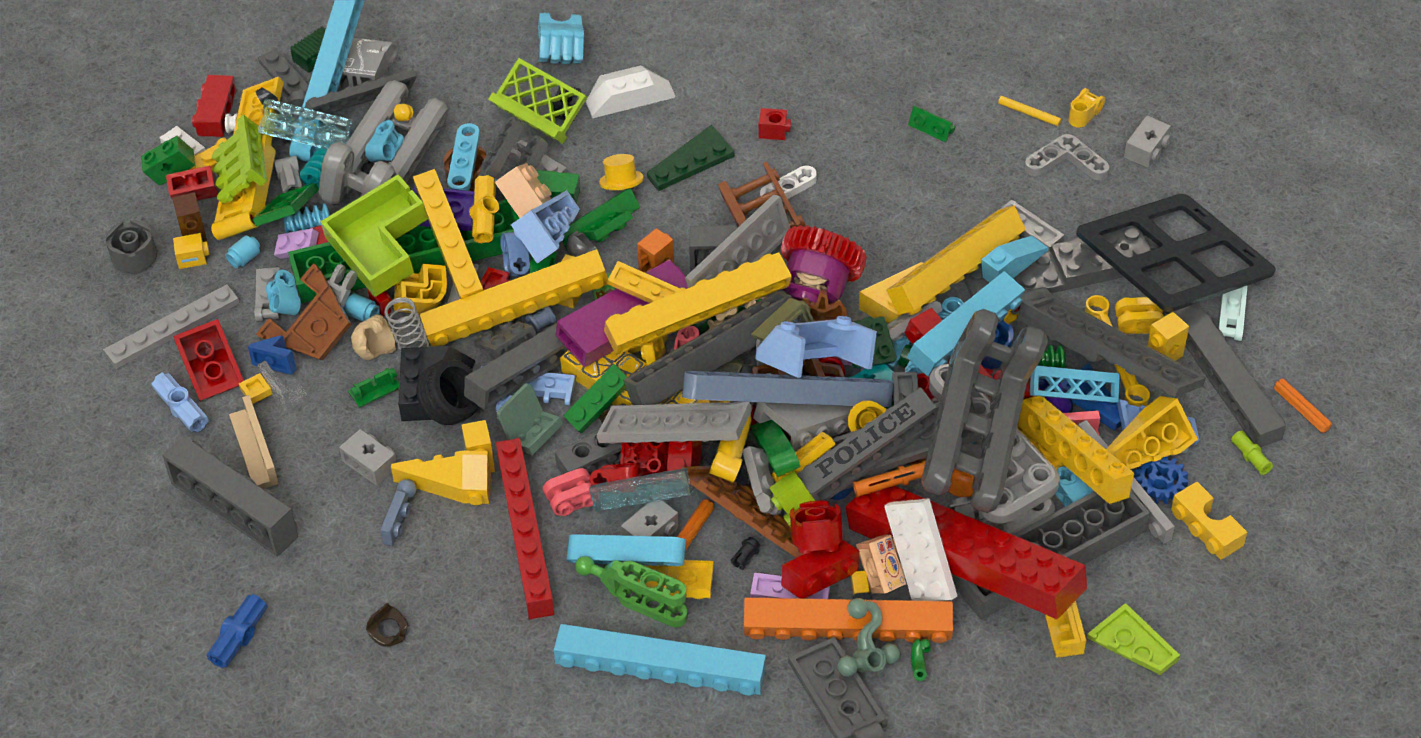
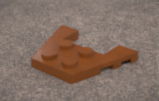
M313 263L300 280L317 293L314 299L287 332L272 319L268 318L256 335L265 340L276 336H283L286 348L322 361L352 323L321 269Z

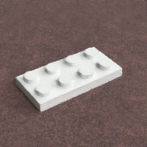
M930 499L897 501L884 505L912 601H944L956 598L957 592Z

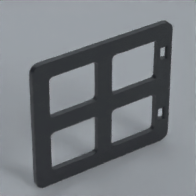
M1186 194L1173 195L1079 225L1076 231V235L1154 304L1166 312H1174L1270 278L1276 270L1274 265ZM1183 210L1208 232L1176 241L1150 219ZM1128 226H1135L1160 248L1133 257H1125L1101 235ZM1219 245H1225L1251 267L1218 277L1192 254ZM1175 261L1202 284L1174 294H1168L1142 271Z

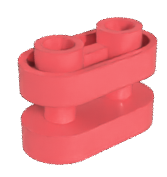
M584 468L548 480L542 488L547 500L550 501L554 514L558 516H567L580 508L591 507L600 496L599 491L591 486L590 474Z

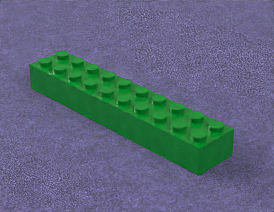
M507 199L498 201L499 210L494 214V234L491 242L478 243L474 241L472 231L459 230L471 261L502 254L501 234L514 232L511 224L519 219ZM416 226L395 239L409 255L415 274H419L422 264L446 266L431 227ZM329 242L288 252L301 303L312 301L317 295L300 280L313 263L321 269L327 281L330 280L337 265L342 264L345 266L344 277L339 282L341 285L350 270L352 271ZM357 277L354 286L350 290L354 291L366 288V286Z

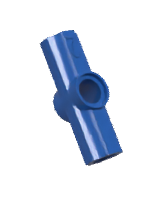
M248 595L234 616H228L222 623L220 636L207 653L208 660L218 667L227 668L240 647L247 646L253 638L255 626L268 608L267 603L257 595Z

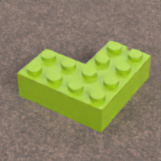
M398 174L323 219L320 223L328 242L348 266L357 273L358 278L373 296L376 297L414 273L409 255L395 239L428 220L423 202L413 190L410 191V187Z

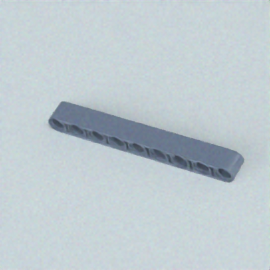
M685 371L682 397L693 400L855 406V404L861 401L870 400L883 407H891L894 382L885 379L822 376H801L797 378L793 375Z

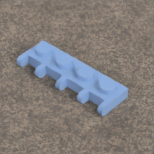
M547 372L528 384L532 385L536 396L544 397V403H549L550 398L565 399V405H570L576 380L575 375Z

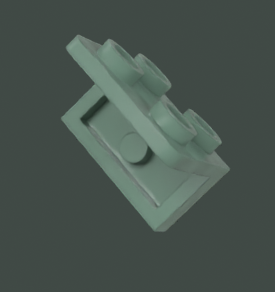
M527 383L497 411V417L507 439L520 438L522 451L530 455L538 451L563 425L559 416L542 410L532 385Z

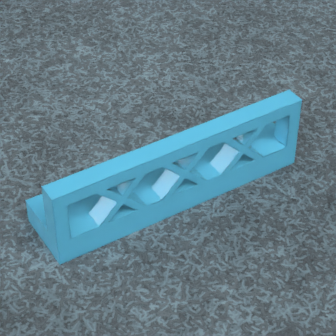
M1036 366L1030 376L1031 396L1118 403L1120 373ZM1039 378L1046 379L1050 384L1045 391L1038 390ZM1061 380L1067 381L1071 386L1066 393H1063L1058 386ZM1083 382L1088 383L1092 387V390L1087 395H1084L1079 388ZM1104 384H1111V397H1106L1100 390Z

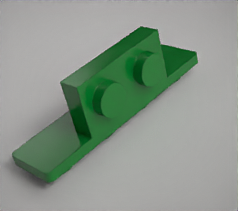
M630 188L624 190L569 224L570 228L564 233L565 237L562 240L566 250L567 239L575 231H578V233L582 232L590 241L597 240V242H601L607 239L609 233L613 230L618 231L627 226L626 222L633 218L631 213L640 208Z

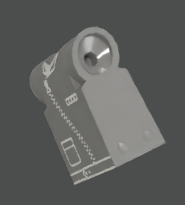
M353 38L337 92L349 86L355 87L366 81L371 82L386 76L388 67L392 65L397 57V43Z

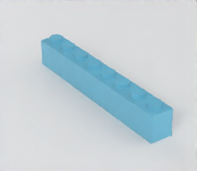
M565 624L560 625L554 647L555 663L566 668L576 666L592 672L602 670L618 676L628 674L645 680L654 678L666 683L680 682L692 687H712L717 691H738L743 695L761 694L766 670V655Z

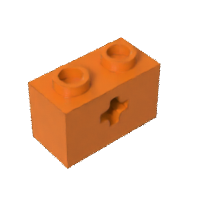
M656 228L637 243L638 267L640 271L646 273L668 260H671L674 264L673 239L667 233H663Z

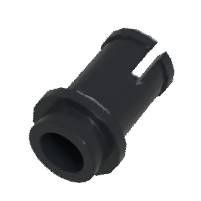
M748 537L741 542V548L730 560L733 566L739 567L741 570L745 568L754 554L759 553L760 544L752 537Z

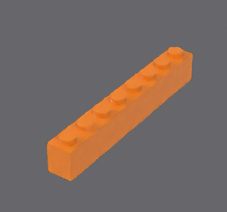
M744 598V636H749L751 639L775 636L779 640H787L791 637H801L803 640H815L817 637H827V639L835 637L837 641L843 638H853L857 641L859 632L871 621L872 614L868 611L861 619L851 617L847 608L851 600ZM864 600L876 603L882 612V622L872 633V638H879L883 642H891L895 639H905L907 642H914L918 638L920 641L921 639H931L935 643L952 640V601Z

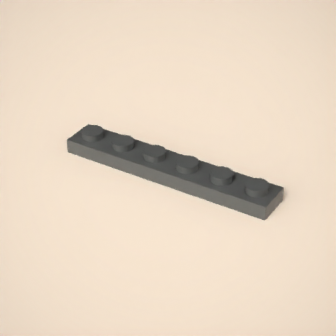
M414 69L399 71L388 77L382 76L375 81H366L355 87L349 86L338 92H329L325 96L312 97L305 103L301 115L307 121L375 100L385 84L392 80L404 83L410 89L418 75Z

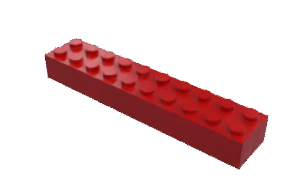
M878 481V482L869 484V486H873V485H876V484H880V483H883L884 481ZM896 486L855 497L846 506L849 529L870 539L882 535H891L893 539L884 505L890 502L925 498ZM930 501L951 574L1057 620L1087 589L1086 567L1084 564Z

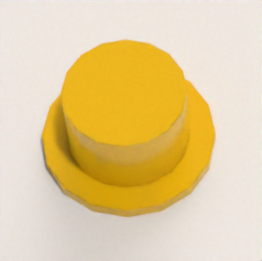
M617 154L603 160L605 175L599 180L601 188L606 190H624L635 187L643 182V174L636 171L632 155Z

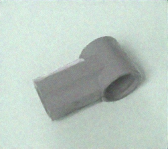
M296 155L274 160L278 180L281 181L284 193L302 187Z

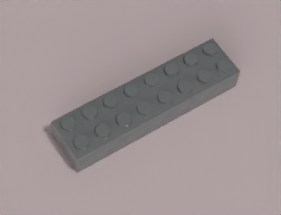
M1094 491L1013 535L1079 563L1086 564L1145 532L1148 527L1150 512L1132 492H1130L1129 498L1109 504ZM956 575L952 577L955 588L981 620L1015 602Z

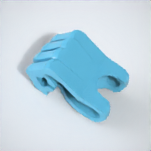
M539 13V62H548V59H550V63L558 64L559 62L570 64L572 60L575 64H581L584 44V29L581 15L571 14L570 19L567 21H556L551 18L550 13Z

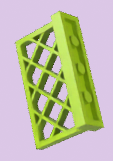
M518 58L496 94L492 92L488 100L505 112L563 144L567 139L565 133L588 97ZM522 66L526 67L528 76L518 79V71ZM542 76L545 85L535 88L533 79ZM529 81L530 90L521 92L519 84ZM515 85V95L509 97L504 95L508 87ZM560 86L561 95L551 97L550 88ZM546 90L547 99L537 102L536 93ZM532 94L533 104L523 106L522 97ZM574 95L579 97L575 105L568 107V97ZM562 99L564 109L554 111L552 102ZM548 104L550 113L541 116L538 107ZM565 113L566 120L560 127L556 124L555 116Z

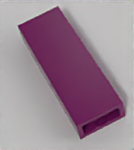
M671 260L646 272V274L678 288H688L685 280L686 276ZM615 289L558 320L555 335L581 365L586 367L614 351L604 332L605 321L614 314L622 315L637 305L644 306L649 303L624 291Z

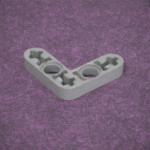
M1070 134L1058 137L1028 156L1025 160V172L1031 176H1039L1065 159H1068L1094 180L1106 179L1109 172V164ZM1053 153L1056 155V157L1049 158L1046 156V154ZM1084 155L1087 156L1088 159L1080 160L1078 156Z

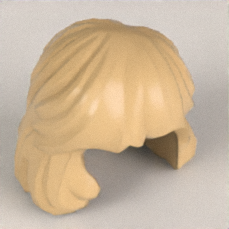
M373 315L358 324L351 335L354 351L364 360H372L379 355L393 353L396 350L395 345L397 341H395V335L391 332L388 322L380 315Z

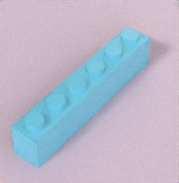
M1003 271L916 341L907 358L924 374L929 376L934 368L948 363L957 341L975 311L986 309L994 312L999 318L998 323H1000L1008 314L1007 311L1010 309L1014 311L1022 303L1021 296L1025 289Z

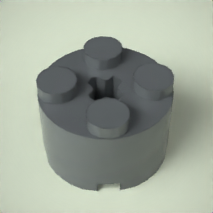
M130 220L131 223L124 225L123 222L118 223L106 235V245L111 262L120 271L139 274L155 261L158 254L151 230L147 224L138 220Z

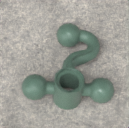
M860 598L851 600L847 606L851 617L861 619L869 611L872 614V619L859 632L857 639L858 650L853 653L852 657L844 656L839 659L837 663L839 673L850 677L856 671H880L884 668L885 663L893 664L897 662L900 657V650L895 644L888 643L879 649L875 648L872 641V633L882 622L880 607L872 601H864Z

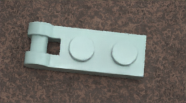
M1247 286L1222 294L1218 329L1222 331L1224 338L1226 336L1233 337L1234 340H1242ZM1227 324H1228V325H1235L1236 327H1235V328H1230V327H1227Z

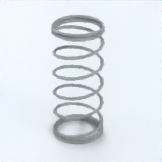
M399 297L389 302L385 308V316L392 327L391 330L395 335V341L398 342V348L401 350L400 344H403L402 348H406L407 345L415 341H422L419 347L423 346L424 342L427 344L426 347H431L414 302L406 297ZM404 302L413 307V309L403 308L396 310L388 316V309L395 303ZM398 311H411L409 316L401 317L398 320L391 319ZM411 318L413 319L409 324L402 327L394 326L396 323H403ZM416 326L412 332L404 335L398 334L400 329ZM417 328L421 329L420 332H415ZM413 333L419 334L417 338L410 339L406 343L401 342L403 337Z

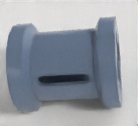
M547 306L534 315L526 316L525 321L526 324L532 325L536 334H538L540 329L547 325H554L556 317L550 307Z

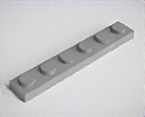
M226 284L103 349L104 354L115 369L174 339L173 336L193 329L240 304L239 299Z
M1087 420L1078 424L1083 431L1105 449L1108 447ZM1133 477L1131 492L1150 512L1148 526L1151 534L1156 538L1158 537L1163 544L1172 540L1175 526Z

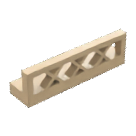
M244 396L242 398L245 409L231 413L229 416L249 476L258 487L264 489L279 483L250 396Z

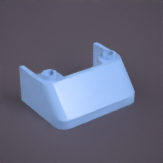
M837 316L835 320L805 323L783 321L781 325L775 326L757 347L756 360L797 378L801 377L803 360L810 358L837 356L866 369H872L877 331L854 323L850 317Z

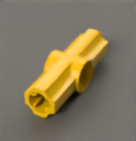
M489 175L478 176L475 179L474 205L469 210V214L473 219L472 236L474 241L478 243H489L493 240L494 214L499 210V203L495 199L496 183L494 178Z

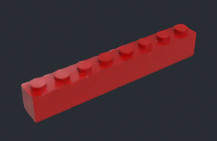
M520 438L495 442L528 617L530 620L554 615L552 594Z

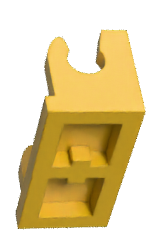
M1076 601L1058 620L1045 615L1055 656L1064 657L1084 654L1086 637Z

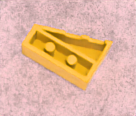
M923 262L860 291L859 310L873 318L884 316L888 324L901 316L898 315L886 289L919 267Z

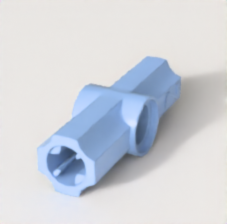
M162 372L155 376V380L151 383L152 388L170 407L172 415L179 418L191 432H199L204 429L206 423L209 422L208 417L190 398L187 389L181 387L169 373L164 374Z

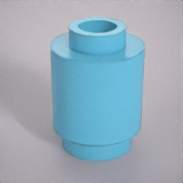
M245 235L228 249V252L225 254L226 259L235 268L243 267L260 254V244L254 237Z
M354 293L348 297L344 311L348 316L363 322L373 315H379L380 307L376 305L375 301Z

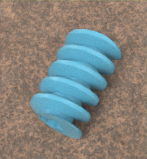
M323 204L322 210L319 211L317 205H314L313 211L310 212L308 207L305 206L302 214L298 210L294 215L284 217L285 232L290 233L291 231L295 232L321 226L320 221L330 216L326 204Z

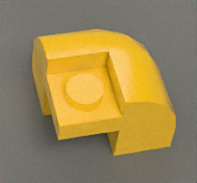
M422 264L419 274L413 273L394 285V299L399 297L411 299L415 304L417 314L436 308L446 293V266ZM404 302L393 305L395 311L403 308L413 309L410 304ZM408 310L398 311V312L411 313V311H408Z

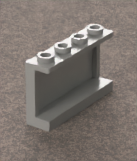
M757 402L753 418L758 423L769 420L776 422L791 435L790 444L795 450L803 447L820 432L833 437L850 431L848 415L854 406Z

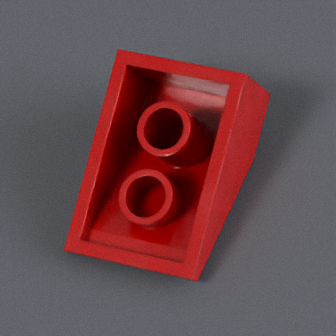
M218 319L173 336L199 401L239 387V383L244 381Z

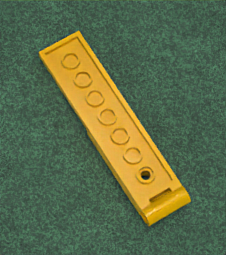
M279 76L246 88L242 92L237 119L244 114L260 127L267 182L260 186L252 181L250 186L236 194L230 203L223 204L220 201L218 202L215 221L211 227L212 233L217 240H222L258 227L253 219L265 207L276 154V150L271 146L277 115L271 104L263 106L255 91L265 88L273 93L280 102L284 82ZM237 120L233 135L235 134V131L238 129Z

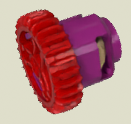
M801 225L798 227L794 226L788 229L781 244V254L787 260V268L792 276L789 286L782 290L786 294L791 295L795 300L802 301L804 297L809 298L811 302H817L820 290L822 289L827 292L829 304L839 301L846 283L849 281L853 282L861 277L866 265L867 255L861 246L856 245L855 241H850L849 237L845 238L841 234L827 231L824 228L819 229L816 226L813 228L808 225L805 227Z

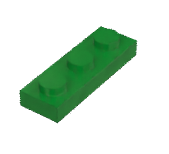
M613 364L563 416L578 432L583 433L626 389L623 380L627 376L618 366Z

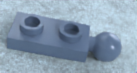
M410 479L401 480L397 485L396 493L380 530L383 544L393 546L396 537L399 538L401 536L403 519L409 516L411 509L408 499L412 498L417 490L416 484Z

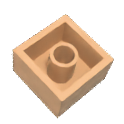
M527 163L516 166L495 181L519 218L550 200L552 195L549 188L538 180L537 177L539 175L536 169Z

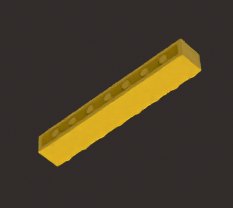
M1015 205L998 209L886 289L898 315L905 313L914 315L920 312L923 304L926 305L935 301L937 294L950 290L951 284L958 283L965 278L964 274L977 270L979 268L978 264H982L981 259L996 247L1018 240L1020 238L1019 234L1025 231L1026 228Z
M596 249L420 314L431 347L443 346L451 341L468 337L473 333L490 329L492 326L512 321L514 318L534 313L536 310L556 305L566 299L578 297L588 291L599 289L607 285L608 277Z
M779 252L773 255L766 254L758 261L743 263L737 269L730 272L723 271L710 280H700L694 286L687 289L680 288L665 298L660 296L647 305H637L622 315L614 314L605 321L604 332L615 354L618 355L789 286L792 276Z

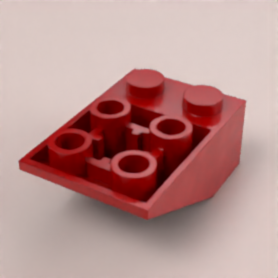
M702 441L623 442L620 464L637 463L639 482L693 486L678 476V473L682 467L700 466Z

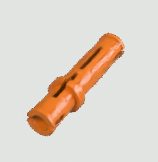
M926 461L907 467L901 465L896 470L852 482L856 497L899 484L905 486L909 484V481L922 478ZM913 472V474L894 479L895 476ZM888 479L887 482L869 486V484Z

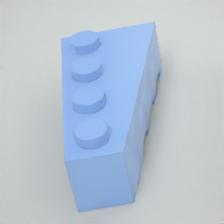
M566 190L532 209L511 224L514 229L515 236L523 242L536 263H539L559 248V243L565 237L564 233L569 230V224L573 222L580 209Z

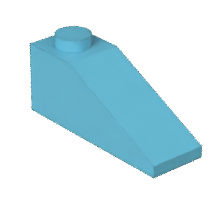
M1033 236L1000 245L981 259L982 277L990 283L1005 271L1009 276L1015 278L1045 254L1049 248Z

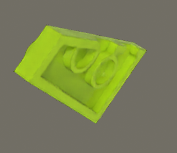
M1126 603L1087 634V638L1159 675H1162L1180 660V654Z

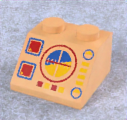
M882 535L856 544L857 549L860 551L859 556L863 569L867 573L871 593L885 594L906 584L903 568L897 556L898 551L895 541L891 535Z

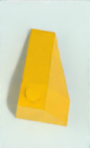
M1160 396L1142 409L1106 450L1129 469H1133L1150 461L1155 462L1163 457L1179 454L1196 442L1198 438L1178 398Z
M458 451L452 457L444 458L442 455H436L430 461L424 462L420 459L391 464L393 481L396 483L404 479H410L416 484V488L458 502L470 503L471 505L489 504L492 477L488 451Z

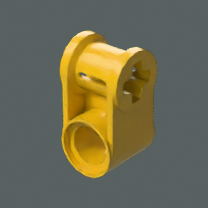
M1084 88L1071 102L1068 117L1070 125L1078 128L1087 125L1102 110L1105 104V97H1099L1090 93L1089 89Z

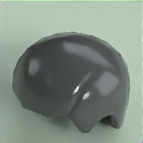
M575 231L567 239V250L570 256L577 257L596 250L595 246L582 232L578 233V231Z

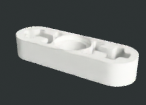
M802 166L781 177L778 183L787 199L813 186L816 183L817 172L811 166ZM771 183L761 188L760 196L774 190ZM792 184L794 187L792 189H785L782 186Z

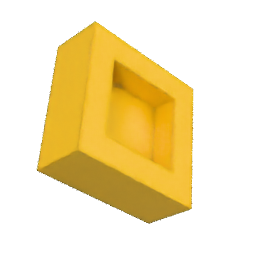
M260 373L239 383L241 392L244 396H250L252 404L272 395L270 386Z

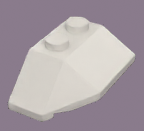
M637 66L600 75L586 100V105L591 117L596 118L675 98V94L668 80L643 66Z

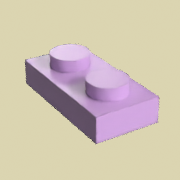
M312 228L279 234L274 255L280 259L288 258L289 251L316 245L319 232Z

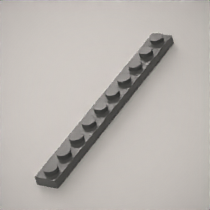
M277 48L258 57L259 63L272 78L279 76L284 82L282 90L288 97L296 90L307 92L309 85ZM330 113L324 138L328 143L341 142L346 144L352 134L334 113ZM368 161V163L364 164L361 171L369 174L375 162Z

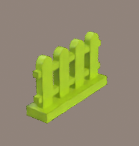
M244 114L237 119L238 129L235 131V134L227 141L221 142L212 154V159L218 162L213 170L219 175L215 185L221 189L217 195V200L223 204L230 203L233 197L242 189H247L252 181L260 186L267 182L260 127Z

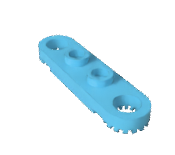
M463 124L457 130L447 180L448 189L470 190L480 139V131L475 124ZM470 131H471V133H473V135H471V136H464V135H463V134H465V133H467V132L470 133ZM458 180L459 182L461 180L464 182L462 185H454L455 181L458 182Z

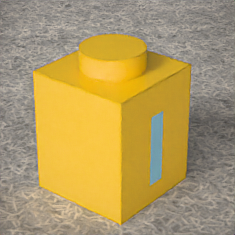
M201 233L173 238L179 269L206 264V255H210L208 243L202 241Z

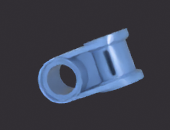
M514 232L502 233L500 241L504 271L509 272L511 277L525 274L530 268L529 251L523 242L515 236ZM513 263L519 264L520 268L514 267Z

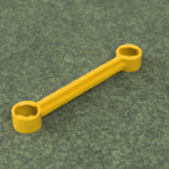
M1099 295L1089 297L1086 301L1085 312L1112 326L1108 317L1109 301ZM1090 307H1099L1103 311H1094ZM1114 364L1117 373H1120V379L1126 391L1124 400L1128 401L1130 405L1138 407L1141 405L1148 406L1149 390L1145 386L1138 384L1135 375L1127 373L1124 368ZM1129 396H1139L1143 401H1134Z

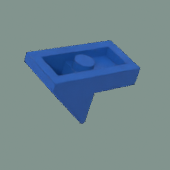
M276 336L248 346L252 365L290 375L297 370L293 352L286 348L283 336Z

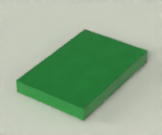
M311 183L277 195L254 217L255 225L259 226L295 214L319 191L317 184Z

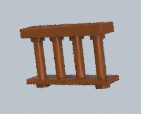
M767 161L763 163L766 175L736 189L734 187L729 188L726 181L718 184L721 195L738 227L747 220L745 218L748 215L747 212L762 206L773 194L781 197L785 213L791 219L789 222L790 228L798 227L799 225L806 226L802 216H796L779 185L780 177L776 169H771ZM771 183L774 188L773 191L745 204L737 203L740 196L763 185Z

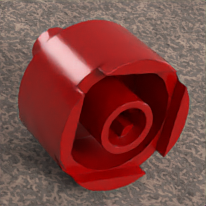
M815 500L801 503L800 509L794 511V508L791 509L792 543L798 548L799 553L809 554L820 550L833 552L839 549V544L843 540L841 509L837 504H835V507L829 506L828 501Z

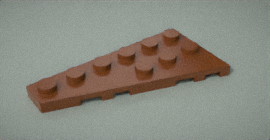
M711 466L681 468L678 476L730 511L734 517L750 525L795 558L803 555L798 552V548L792 543L791 528L780 514L762 513L757 504L753 489L750 486L746 485L743 487L736 481L730 482L710 474Z

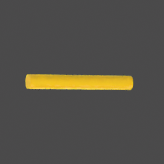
M1001 96L998 101L1000 105L1055 126H1059L1062 120L1059 117Z

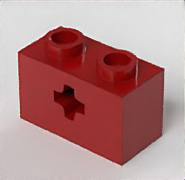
M211 166L166 175L171 199L195 192L196 199L199 201L217 197L219 193L218 187L215 185L216 175Z

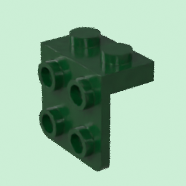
M884 316L877 318L866 317L861 320L852 321L877 331L872 366L890 364L896 361V353ZM852 363V366L856 369L864 368Z

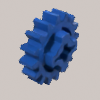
M1166 456L1155 462L1150 461L1141 464V466L1135 469L1134 478L1151 498H1154L1156 504H1158L1159 500H1163L1165 504H1168L1169 499L1173 500L1175 494L1188 486V472L1183 471V464L1176 465V458L1169 461Z

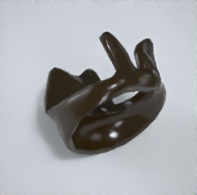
M385 603L384 606L373 613L366 624L369 636L375 643L381 646H393L403 642L409 627L401 612L389 603ZM385 619L396 621L399 625V632L392 637H384L378 629L381 621Z

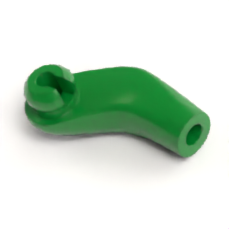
M919 638L915 639L912 645L911 669L917 681L924 680L927 675L923 653L931 651L928 639L921 641Z

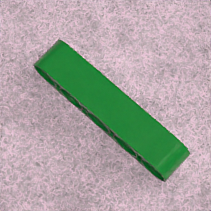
M769 420L750 426L760 449H764L768 462L777 477L801 468L792 445L776 422Z

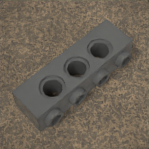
M598 432L587 435L581 440L555 451L556 466L561 474L584 468L591 475L593 471L600 469L604 465L620 463L622 443H599L597 439Z

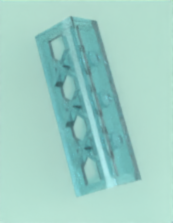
M265 99L263 103V117L258 126V133L328 149L333 143L341 142L346 144L352 136V120ZM270 108L277 109L281 114L271 113ZM291 114H297L302 119H295ZM313 120H321L324 124H316ZM335 125L346 126V131L338 129Z
M683 468L590 486L589 491L595 512L691 495L694 486L690 484L687 469Z

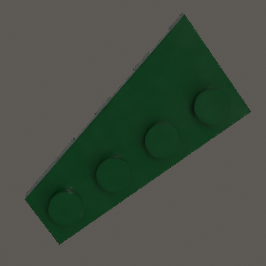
M711 124L649 170L647 178L658 191H661L735 157V151Z

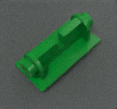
M915 105L912 108L908 126L945 143L949 133H954L956 126L953 125V122L947 121Z
M385 368L384 371L374 375L373 379L368 378L360 383L353 384L348 393L359 408L399 389V382L395 378L397 373L394 368Z

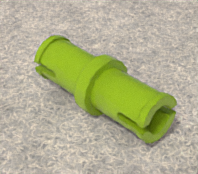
M1238 431L1232 436L1231 442L1243 453V458L1247 462L1250 461L1260 475H1265L1272 470V462L1261 452V447L1258 444H1254L1244 431Z

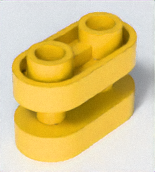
M1126 297L1115 304L1118 329L1125 334L1150 333L1151 325L1164 317L1162 314L1163 310L1148 297Z

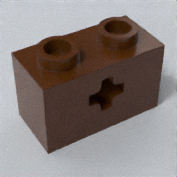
M195 192L173 197L182 236L201 233L202 241L208 242Z

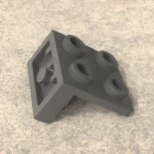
M512 320L498 324V327L493 330L480 334V338L474 341L476 347L492 352L496 359L537 334L532 325Z

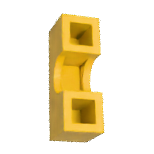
M1195 482L1174 495L1171 510L1178 520H1182L1188 526L1193 536L1199 537L1205 543L1207 550L1211 554H1215L1222 560L1244 546L1247 531L1231 515L1223 520H1213L1207 517L1206 514L1211 512L1214 498L1198 482Z

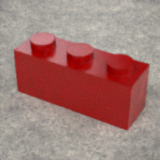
M207 75L206 82L201 87V99L197 100V112L192 117V126L196 128L197 136L224 137L226 130L225 116L231 112L237 91L233 76Z
M842 540L839 544V549L836 551L820 550L803 554L782 565L781 586L798 598L805 599L858 571L860 551Z

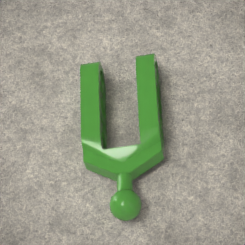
M582 556L576 560L575 569L578 574L583 576L592 574L599 577L611 595L617 597L626 608L671 627H681L687 622V608L683 604L687 598L686 586L681 581L633 561L622 563L614 560L605 568L595 565L593 559L588 556ZM649 581H656L658 583L654 588H649L645 584ZM676 591H679V594L676 593L674 596L670 595V593H675ZM632 592L635 593V596L626 598V594L630 595ZM651 601H656L660 603V605L656 608H650L647 606V604ZM677 611L680 612V615H676L675 618L672 617V614H676Z

